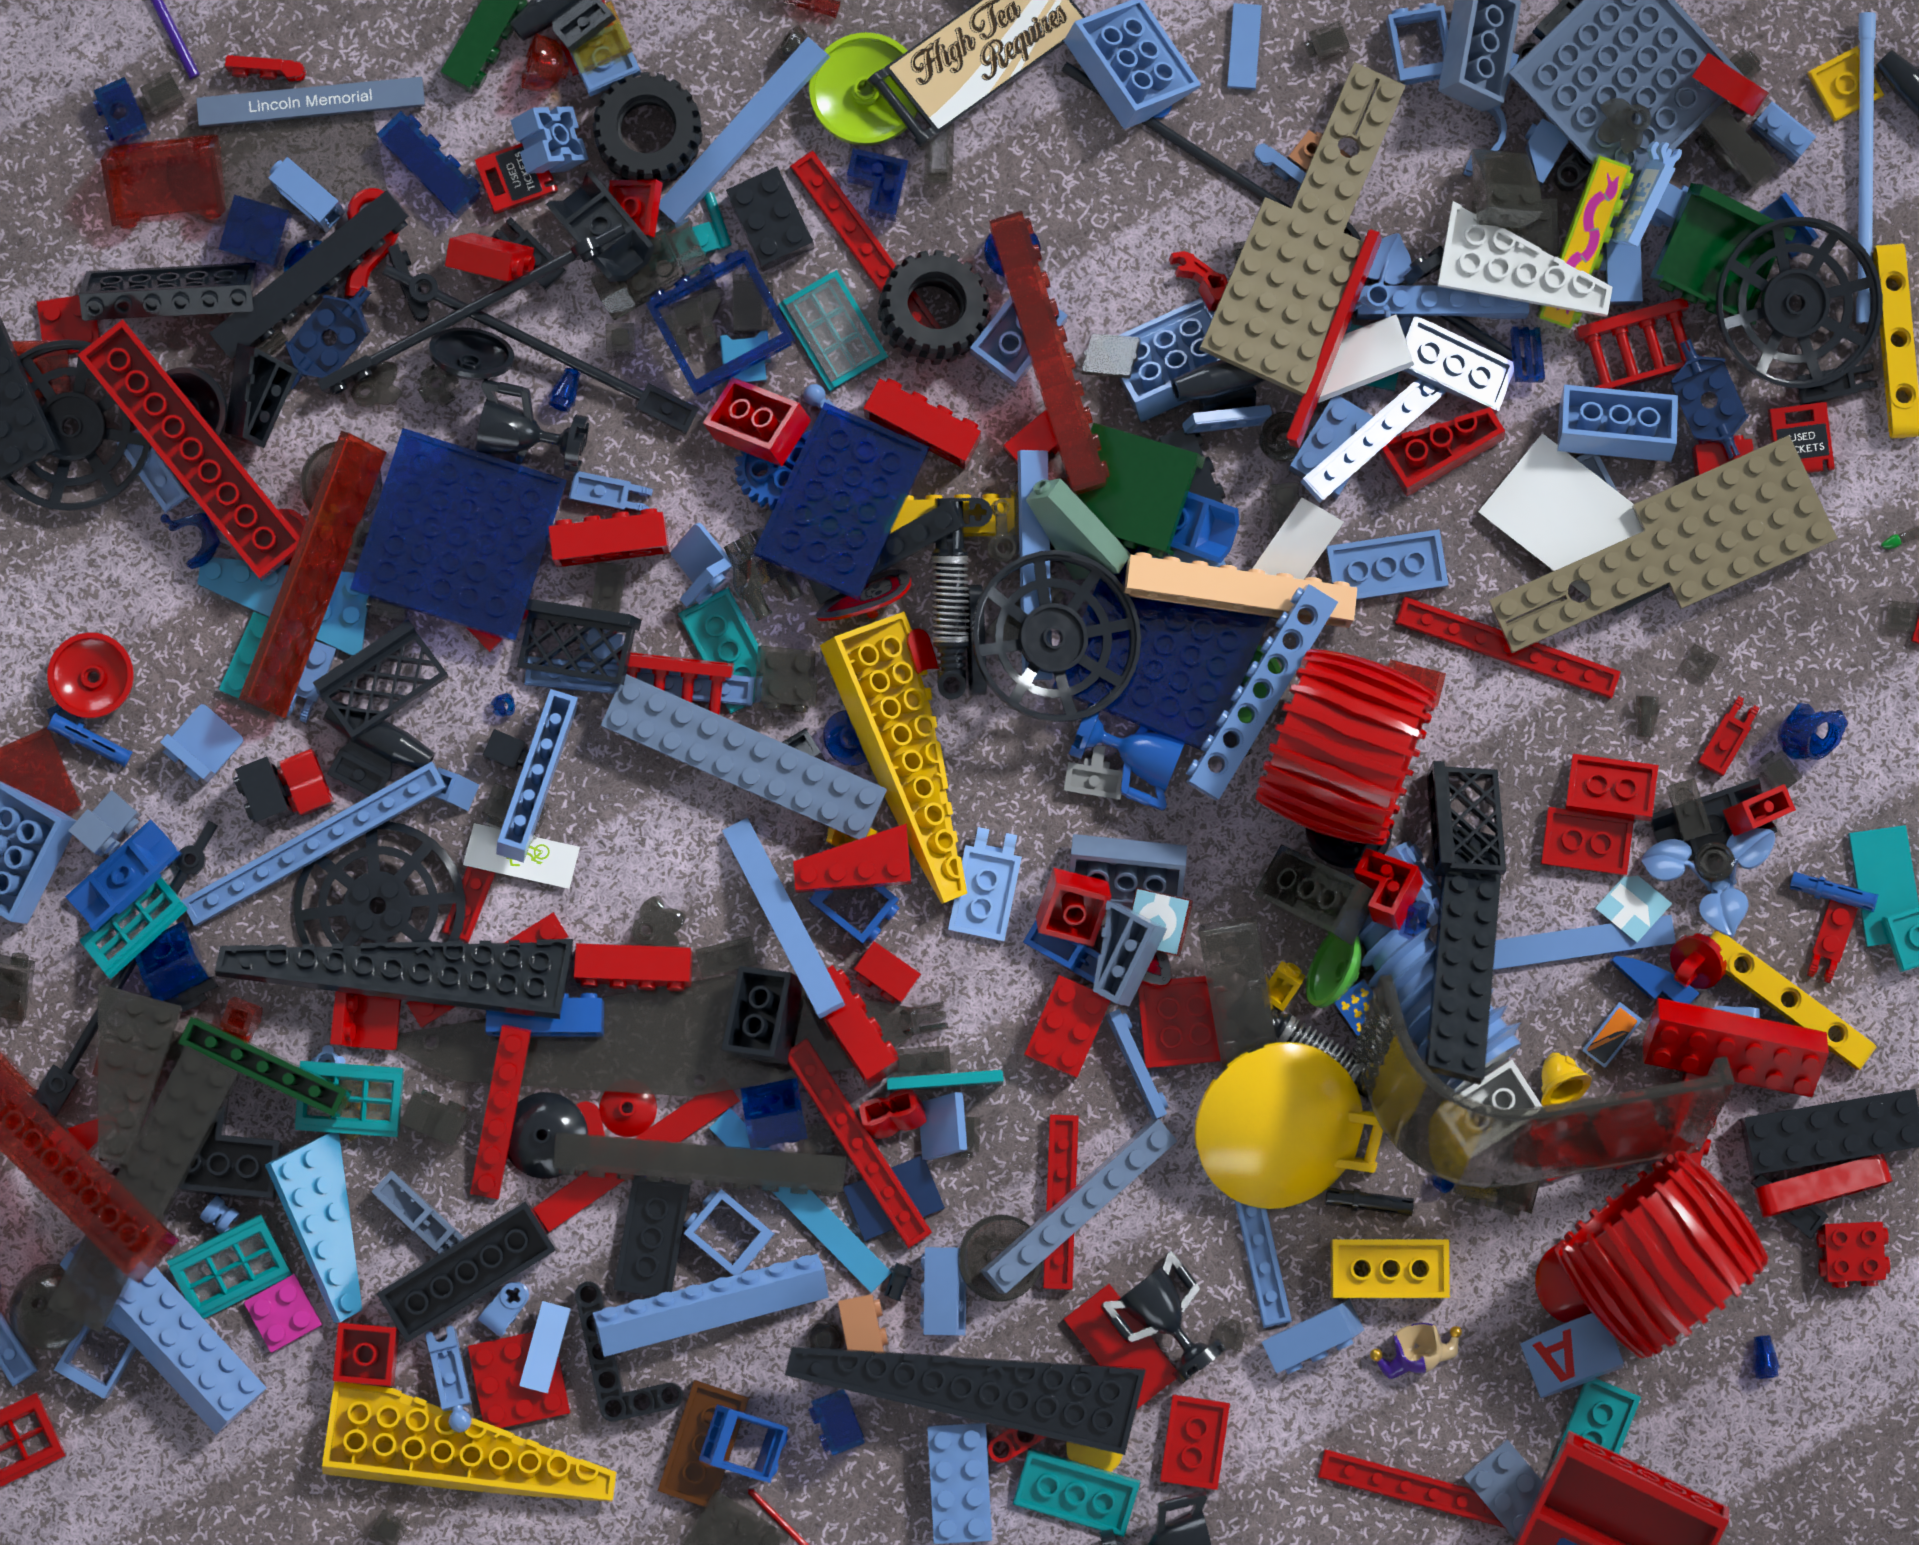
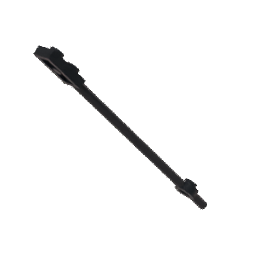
M620 223L598 236L589 237L578 242L566 253L371 356L365 355L317 381L321 391L327 394L332 393V395L339 394L348 388L347 384L354 380L361 382L373 375L372 371L377 369V365L567 264L581 259L584 263L593 260L599 255L597 251L603 245L626 234L623 225Z
M388 264L382 275L409 287L411 297L418 303L425 304L435 300L455 311L467 305V303L439 290L436 280L429 274L421 273L412 277ZM421 285H426L429 288L426 294H421L418 291ZM483 311L469 316L473 320L638 400L639 402L635 410L685 435L699 410V407L650 383L647 384L643 391Z
M209 820L195 844L183 847L180 850L182 855L176 859L179 871L170 887L177 895L188 876L201 872L205 867L206 856L203 851L218 825ZM190 854H193L196 858L192 865L186 863V857ZM165 901L154 911L151 916L153 920L171 905L169 901ZM145 949L118 972L63 1067L59 1068L54 1064L52 1065L24 1112L25 1116L50 1129L79 1080L71 1074Z

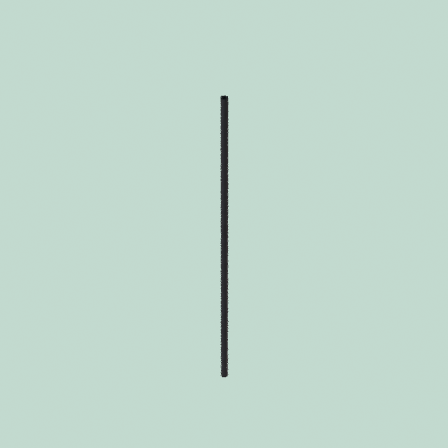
M1069 62L1065 63L1061 70L1063 73L1102 97L1086 73ZM1154 117L1142 122L1143 125L1262 202L1266 197L1291 208L1290 205ZM1403 281L1402 283H1400V284H1398V285H1392V286H1410V285H1408L1406 281ZM1440 316L1498 355L1516 363L1517 367L1532 377L1537 378L1542 370L1461 316Z

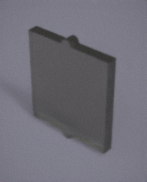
M1092 333L1088 350L1084 351L1085 360L1081 370L1082 375L1130 379L1134 363L1138 361L1137 353L1141 342L1140 337Z

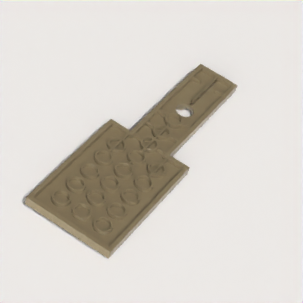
M1356 62L1353 63L1291 208L1269 198H1264L1199 350L1300 396L1306 394L1317 368L1321 348L1364 243L1343 232L1406 85ZM1343 138L1353 139L1358 144V154L1351 158L1344 157L1340 154L1338 142Z
M1788 435L1633 504V510L1643 532L1490 599L1488 603L1511 653H1514L1667 584L1681 610L1829 544L1838 538L1796 448ZM1583 581L1589 586L1590 596L1586 601L1579 603L1569 597L1568 587L1572 582Z

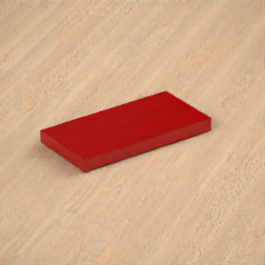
M1107 1284L1066 1316L1064 1320L1099 1366L1145 1368L1146 1372L1137 1410L1176 1379L1173 1375L1176 1369L1150 1336L1131 1344L1122 1338L1101 1309L1102 1303L1120 1299L1113 1287ZM1116 1310L1133 1334L1144 1330L1143 1326L1128 1314L1126 1310Z

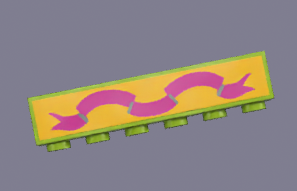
M1599 154L1596 155L1559 258L1565 261L1566 264L1589 275H1592L1593 269L1599 270L1604 256L1600 254L1603 242L1608 244L1614 229L1610 227L1613 216H1619L1624 202L1620 200L1623 189H1629L1634 176L1630 172L1631 166ZM1541 305L1537 316L1571 329L1573 323H1579L1582 312Z

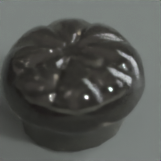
M1286 411L1275 413L1262 426L1259 445L1262 452L1273 461L1289 462L1294 460L1309 435L1307 428L1300 448L1290 446L1286 436L1295 416L1293 413Z

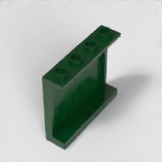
M1691 183L1650 278L1659 282V288L1671 293L1676 290L1682 293L1681 298L1693 304H1697L1699 301L1705 304L1704 310L1717 315L1716 290L1719 276L1727 258L1748 234L1760 226L1775 220L1706 185ZM1783 227L1785 240L1792 241L1796 230L1790 227ZM1772 231L1752 241L1739 254L1736 260L1749 268L1760 255L1774 248ZM1776 256L1765 262L1757 270L1756 274L1766 280ZM1729 271L1723 292V313L1729 317L1739 314L1738 293L1742 278L1732 271ZM1749 284L1746 296L1747 311L1754 309L1761 293L1759 289ZM1757 321L1750 322V324L1755 325Z
M1093 423L1071 490L1118 540H1121V544L1124 547L1137 550L1138 546L1148 548L1146 553L1159 558H1163L1164 554L1173 556L1174 552L1170 550L1180 516L1196 468L1202 469L1205 458L1192 451Z

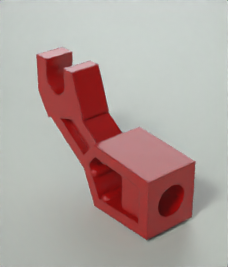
M1186 251L1171 253L1169 258L1170 264L1178 263L1182 265L1177 267L1175 271L1176 277L1193 278L1200 284L1198 291L1208 310H1216L1228 283L1225 274L1215 272L1192 253Z

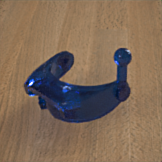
M197 513L178 520H171L168 514H162L160 517L162 523L169 525L170 531H176L189 525L196 526L201 530V547L197 554L186 562L188 568H199L213 558L221 542L206 513Z

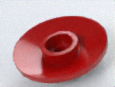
M626 1079L620 1080L607 1088L601 1098L599 1109L604 1125L611 1132L623 1137H634L649 1129L653 1124L657 1114V1102L654 1094L645 1084L636 1080ZM630 1102L633 1105L631 1113L623 1112L622 1106L624 1103Z

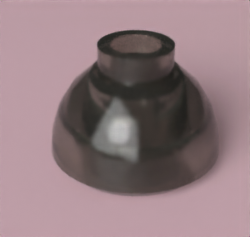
M800 25L791 28L776 49V57L778 59L786 61L808 37L806 31Z
M1711 842L1705 844L1697 851L1694 865L1699 876L1706 881L1720 882L1727 879L1733 872L1735 858L1729 847L1719 842Z
M820 1320L813 1323L806 1331L804 1338L805 1347L843 1349L845 1336L840 1326L835 1322Z

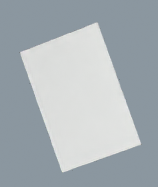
M1542 433L1478 511L1480 514L1553 571L1643 532L1633 510L1632 502L1570 454L1557 451L1558 445ZM1574 581L1571 583V585L1589 598L1590 588L1585 582Z

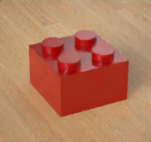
M1053 868L1036 915L1038 933L1093 947L1106 913L1107 900H1111L1108 881Z
M338 1323L333 1381L394 1386L399 1329L387 1326Z

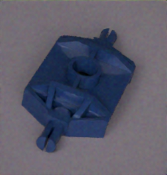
M362 285L354 297L349 300L324 295V300L293 338L285 342L295 366L294 368L299 370L291 389H294L302 377L309 375L323 378L339 370L368 336L370 329L362 312L363 307L361 305L372 292L367 290L365 286ZM328 330H333L337 335V341L332 346H327L323 341V335Z
M1691 339L1680 343L1679 345L1686 358L1685 365L1670 383L1675 395H1678V402L1693 437L1698 441L1719 442L1720 445L1723 444L1728 459H1732L1734 456L1740 455L1733 440L1734 434L1747 420L1749 414H1746L1725 365V358L1697 355ZM1705 393L1713 394L1717 399L1716 406L1713 408L1704 407L1701 403V396Z

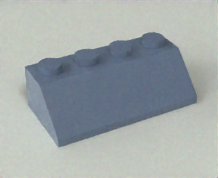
M1073 834L1069 872L1108 881L1111 893L1110 901L1125 907L1134 906L1137 889L1182 899L1187 846Z

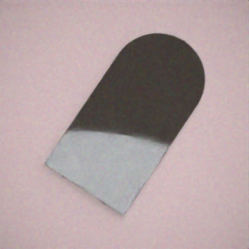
M374 111L202 128L199 127L198 121L188 126L175 140L167 161L166 181L178 204L194 218L217 225L235 224L299 211L275 190L269 180L271 168L279 160L283 162L286 157L291 159L340 203L349 202L357 192L363 189L378 188L383 191L387 190L384 175L385 167L382 164L373 116Z

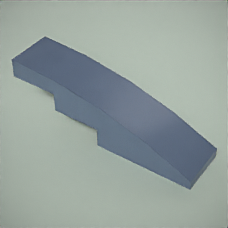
M392 1170L371 1191L435 1252L440 1253L464 1238L443 1216Z

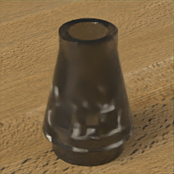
M1636 696V703H1633L1637 736L1654 737L1661 708L1659 697Z

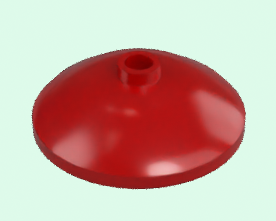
M87 632L70 637L55 650L48 665L47 681L53 698L64 710L82 718H99L111 714L126 701L133 687L134 668L128 652L119 642L101 633ZM94 672L98 673V681L91 683L89 675Z
M1556 1244L1544 1254L1538 1264L1535 1274V1288L1544 1309L1555 1319L1568 1323L1592 1312L1581 1299L1565 1273L1555 1252Z

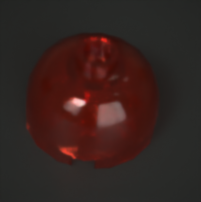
M540 34L534 35L526 55L528 59L525 71L528 72V75L522 72L520 85L521 88L531 91H550L556 87L560 79H566L569 63L565 62V52L556 40Z

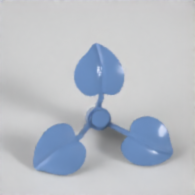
M1399 233L1382 239L1368 278L1379 281L1377 284L1369 287L1365 298L1356 304L1355 310L1363 305H1367L1371 310L1378 311L1382 309L1386 318L1391 316L1390 308L1387 305L1390 292L1383 283L1398 285L1405 281L1403 277L1411 270L1409 266L1411 258ZM1404 317L1399 321L1404 336L1412 319L1410 317ZM1350 320V322H1349V325H1348V327H1347L1346 332H1347V331L1350 329V327H1351V320Z
M1754 828L1735 837L1732 834L1726 844V852L1729 857L1733 858L1730 878L1718 877L1712 883L1707 880L1691 861H1687L1692 854V850L1687 843L1681 840L1669 839L1653 845L1642 856L1641 862L1653 878L1665 882L1679 878L1684 873L1685 866L1689 867L1706 885L1707 890L1712 893L1704 896L1700 902L1699 910L1702 918L1716 931L1729 937H1734L1739 924L1748 910L1746 895L1734 888V885L1737 883L1735 878L1736 866L1739 863L1742 868L1750 870L1761 865L1773 849L1775 833L1770 829Z

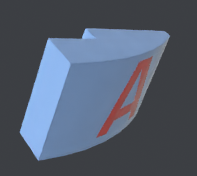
M1593 1313L1555 1327L1520 1344L1540 1399L1593 1381L1598 1376L1623 1368L1624 1365L1614 1336L1599 1322Z

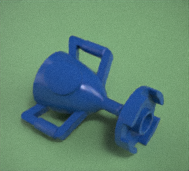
M1090 701L1088 707L1095 703ZM1154 709L1135 734L1125 738H1118L1104 731V726L1099 720L1100 711L1083 718L1069 755L1081 759L1087 748L1095 747L1098 743L1116 748L1124 762L1121 794L1143 805L1164 811L1167 807L1164 792L1167 789L1186 739L1197 732L1198 726L1166 711ZM1156 719L1183 730L1174 737L1157 733H1146ZM1131 771L1154 786L1156 798L1132 787L1129 788Z

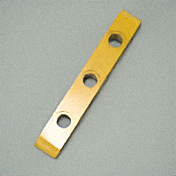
M1875 245L1873 248V260L1880 278L1883 294V310L1879 328L1889 436L1891 439L1919 437V390L1905 245ZM1887 279H1893L1898 283L1897 291H1891L1886 287ZM1891 335L1900 336L1904 342L1903 347L1894 346L1891 343ZM1896 391H1904L1908 395V403L1899 402L1896 399Z
M1714 930L1710 938L1718 943L1722 949L1720 954L1723 957V962L1725 960L1727 962L1725 974L1752 994H1755L1756 997L1794 1025L1827 1032L1828 1049L1856 1070L1860 1071L1877 1048L1873 1042L1732 938ZM1737 958H1743L1747 962L1748 968L1745 973L1737 972L1734 962ZM1784 992H1789L1794 997V1004L1791 1008L1785 1007L1781 1002V996ZM1831 1026L1837 1027L1841 1032V1038L1838 1042H1833L1828 1037V1030Z

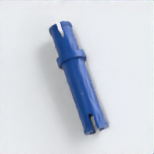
M57 713L53 715L47 727L48 730H52L69 739V743L73 745L77 743L125 768L133 751H129L85 729V725L80 722L77 725L59 716Z
M1794 871L1789 888L1814 895L1815 899H1830L1874 912L1879 894L1827 881L1826 877L1820 876V878H1816Z

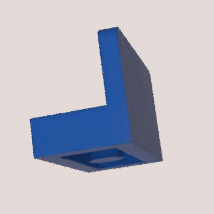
M1786 192L1760 211V213L1774 220L1804 217ZM1789 226L1796 230L1792 241L1785 240L1786 244L1812 245L1819 236L1813 228ZM1789 252L1788 256L1793 259L1801 252Z

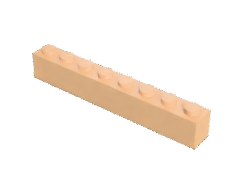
M1142 552L1130 555L1127 561L1124 593L1129 594L1131 597L1280 618L1284 611L1289 613L1294 605L1290 600L1297 588L1303 589L1304 586L1310 584L1338 601L1325 625L1349 628L1354 621L1357 587H1350V584L1347 582L1323 583L1321 579L1315 577H1307L1305 580L1295 579L1291 574L1278 573L1276 576L1265 574V571L1259 569H1250L1248 572L1240 571L1232 565L1213 567L1204 561L1185 563L1180 562L1181 560L1176 557L1158 559L1152 558L1151 554ZM1300 609L1297 618L1299 621L1310 622L1311 614L1305 609Z

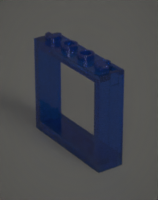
M739 249L733 253H728L725 256L726 260L718 265H715L713 262L702 267L699 270L701 274L692 279L689 276L681 278L674 283L675 288L667 292L664 289L657 291L655 295L649 297L650 301L646 303L695 397L796 344L794 336L747 249L742 252ZM745 265L781 334L696 379L665 323L660 310Z

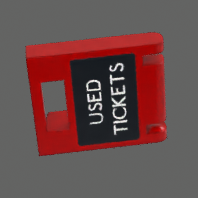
M522 143L474 159V165L494 215L558 192L556 185L545 187V184L554 181L550 170L543 173L526 174L520 154L524 150ZM495 169L505 192L498 196H494L486 175L494 172Z
M1827 402L1768 410L1772 443L1789 435L1807 473L1822 472V460H1826L1828 471L1835 469ZM1810 410L1811 421L1786 424L1785 413Z

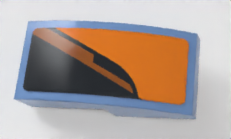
M1619 1002L1582 1051L1606 1068L1640 1024L1642 1018Z

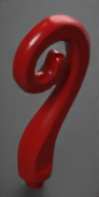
M367 188L357 192L351 198L347 207L348 221L359 213L360 208L364 204L371 203L385 191L378 188ZM392 231L383 237L386 242L374 253L369 250L362 256L364 261L348 274L344 290L345 298H353L362 285L368 289V280L371 272L387 256L388 248L395 244L399 232L396 235Z

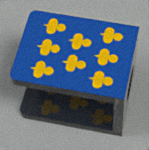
M1365 980L1350 988L1337 1002L1332 1004L1358 1043H1362L1387 1026L1391 1019L1383 1006L1378 1007L1379 1001Z

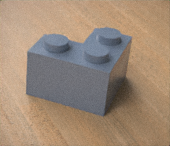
M111 790L93 811L87 809L68 831L93 853L103 858L106 854L111 856L120 847L121 843L118 840L125 832L129 835L138 827L140 821L137 819L141 814L116 792Z

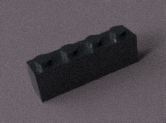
M1181 428L1159 437L1158 442L1192 451L1204 457L1200 448L1204 446V442L1199 432L1187 434ZM1209 456L1204 457L1202 469L1196 468L1189 492L1223 503L1222 500L1226 498L1220 482L1215 484L1211 474L1215 472L1213 463Z

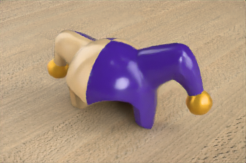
M1430 1323L1408 1325L1394 1334L1396 1356L1391 1362L1385 1360L1382 1356V1351L1377 1348L1371 1350L1370 1358L1376 1361L1380 1370L1389 1379L1397 1378L1408 1371L1419 1374L1426 1373L1434 1369L1439 1362L1450 1360L1458 1354V1340L1462 1335V1330L1458 1326L1451 1327V1337L1448 1343L1444 1344L1441 1343L1435 1325ZM1415 1343L1420 1345L1417 1349L1414 1348Z

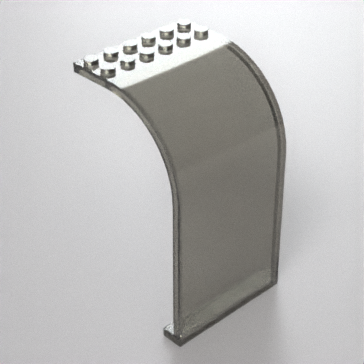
M1392 974L1379 977L1377 986L1373 989L1372 1000H1369V1009L1365 1012L1364 1023L1361 1024V1032L1357 1035L1356 1046L1353 1047L1354 1061L1356 1064H1360L1362 1071L1360 1073L1361 1087L1363 1090H1367L1373 1112L1381 1128L1396 1148L1410 1161L1437 1177L1465 1186L1482 1188L1513 1186L1663 1159L1669 1154L1673 1155L1676 1151H1685L1687 1154L1700 1152L1735 1084L1727 1057H1722L1714 1060L1705 1078L1535 1108L1508 1109L1482 1104L1451 1089L1424 1064L1416 1052L1406 1029Z

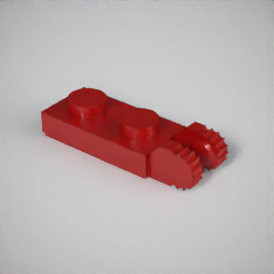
M227 55L225 57L227 72H232V76L238 78H248L249 73L260 74V78L266 80H276L277 75L285 76L289 82H301V80L306 78L305 75H307L303 64L293 60Z
M1741 696L1736 698L1729 712L1724 715L1697 764L1721 778L1726 773L1752 728L1750 725L1760 707L1753 705L1749 709L1744 722L1736 719L1735 715L1742 707L1744 698Z
M1829 899L1811 953L1813 956L1807 976L1814 977L1819 967L1820 957L1830 960L1828 968L1824 973V982L1831 983L1837 964L1841 961L1858 908Z

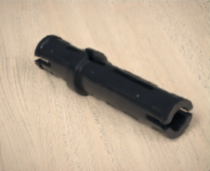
M1327 1187L1325 1205L1350 1208L1351 1211L1361 1209L1412 1216L1414 1198L1361 1192L1357 1188L1343 1190Z

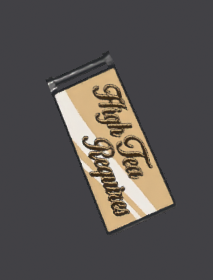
M978 0L889 65L875 72L867 79V82L872 88L875 87L913 134L915 137L914 142L918 147H922L941 131L1065 43L1064 39L1074 22L1086 16L1073 0ZM888 76L892 78L930 126L929 129L924 131L886 84L884 80Z

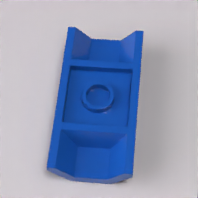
M1188 492L1171 547L1221 563L1231 551L1240 523L1238 508Z
M150 819L65 897L90 924L89 927L94 932H97L113 916L122 913L162 876L160 873L170 866L182 853Z

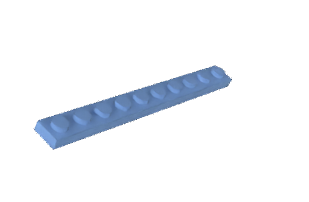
M433 762L426 764L186 897L182 901L188 908L186 911L193 925L196 927L443 791L447 787Z

